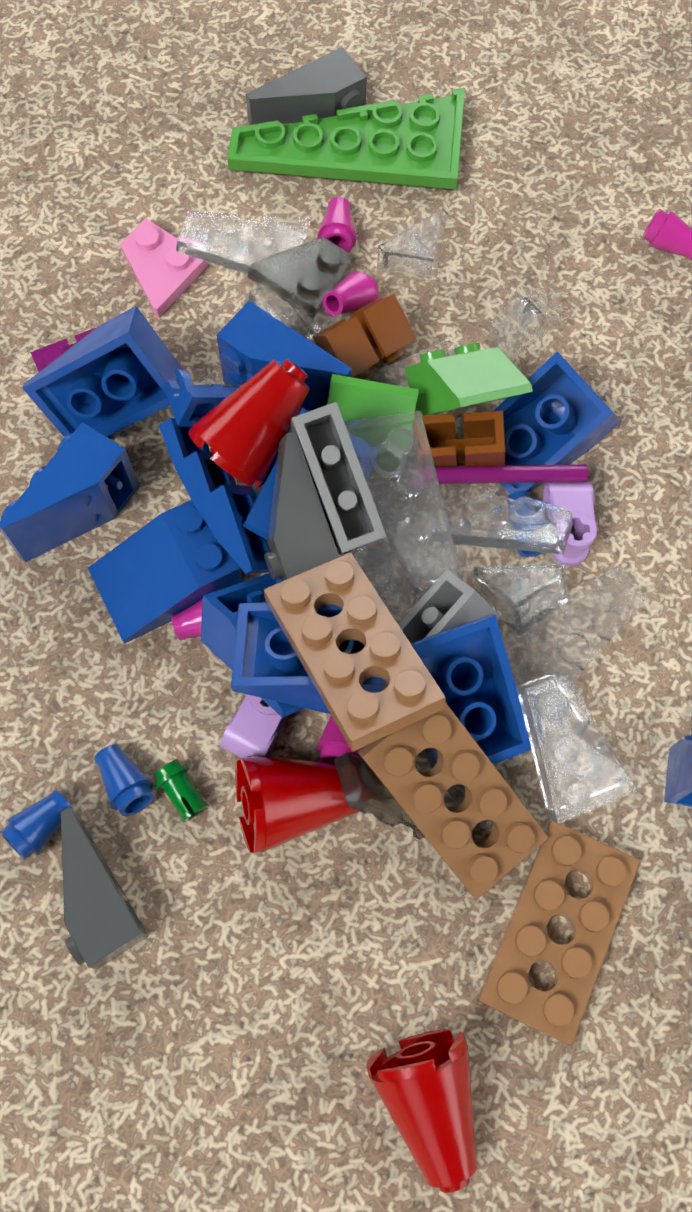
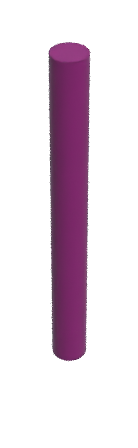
M587 464L413 468L414 484L587 482L588 480Z

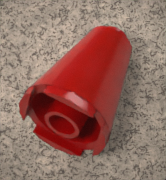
M288 358L282 364L272 360L194 423L188 435L199 449L206 442L211 447L210 450L213 453L210 459L231 476L250 487L255 483L256 487L260 488L278 456L280 440L291 429V418L297 416L308 394L309 387L304 383L308 375Z
M247 756L240 758L236 762L237 802L242 801L244 817H239L244 841L250 853L265 852L356 814L362 810L363 801H368L369 799L367 778L364 773H358L354 765Z
M449 1029L413 1035L399 1040L401 1050L388 1057L385 1047L368 1059L366 1065L368 1075L427 1184L432 1187H439L440 1191L444 1193L455 1192L465 1188L470 1183L469 1178L477 1170L469 1052L464 1033L459 1032L456 1039L453 1037L452 1030Z

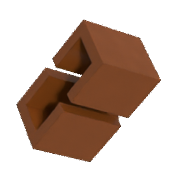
M394 293L374 299L349 314V320L341 319L312 337L317 346L352 369V378L365 379L374 372L371 366L378 363L380 359L383 358L384 362L388 363L404 355L407 352L404 346L417 339Z
M503 411L463 413L464 439H456L454 414L415 416L417 466H505Z

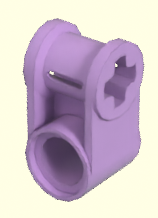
M547 482L543 491V509L545 520L553 531L551 537L552 545L550 547L551 555L562 565H579L587 557L589 545L592 544L597 534L591 482Z
M246 695L239 710L234 714L223 734L220 748L240 758L247 756L269 758L278 740L280 730L288 716L282 718L270 706L265 707L262 698Z

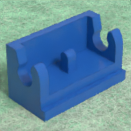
M176 369V378L180 385L176 381H167L164 390L177 426L192 427L194 423L244 383H238L237 386H222L221 384H211V386L193 385L187 370ZM247 372L248 380L257 372Z

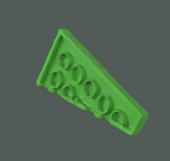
M465 88L452 90V96L435 99L433 94L420 95L418 102L399 104L391 100L337 110V116L318 119L317 114L302 116L303 122L286 125L276 120L232 128L227 157L228 169L456 189Z

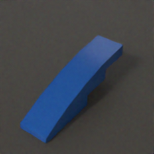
M169 418L158 425L182 483L194 506L218 542L245 574L269 572L264 557L265 553L270 552L267 540L243 527L256 498L253 487L236 485L234 477L210 459L213 453L210 452L208 444L205 442L199 449L188 435L191 427H178L175 418Z

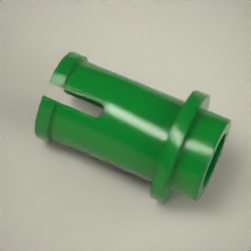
M176 759L155 772L154 776L158 780L155 786L158 790L164 789L180 814L181 820L185 823L197 816L196 813L198 811L203 812L209 805L204 801L186 772L189 770L187 764L181 765L179 760Z

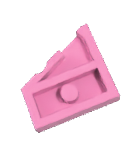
M147 218L120 243L122 252L129 266L134 271L138 284L149 300L153 313L159 318L208 267L205 256Z

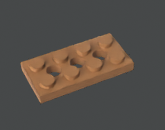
M351 552L264 589L265 600L352 752L445 708L446 697ZM325 605H336L342 609L334 617H325L317 614V611ZM348 640H357L365 645L363 650L355 654H347L338 649L342 643ZM372 677L382 678L389 683L386 689L377 693L368 692L361 685L365 680Z
M447 703L444 709L370 743L358 752L475 900L480 898L549 838ZM426 748H435L438 753L436 765L426 772L417 771L415 763L418 754ZM453 785H464L466 791L464 800L458 806L446 807L444 804L446 791ZM490 820L493 825L491 835L482 842H474L472 840V831L475 825L480 821Z
M551 820L545 831L549 838L538 848L477 1001L566 1045L572 1046L641 860ZM576 871L587 877L590 890L585 898L577 899L569 895L565 888V878L568 873ZM553 916L565 917L571 923L572 937L564 945L552 941L547 933V924ZM537 961L548 963L555 973L554 984L546 991L537 990L529 980V970Z

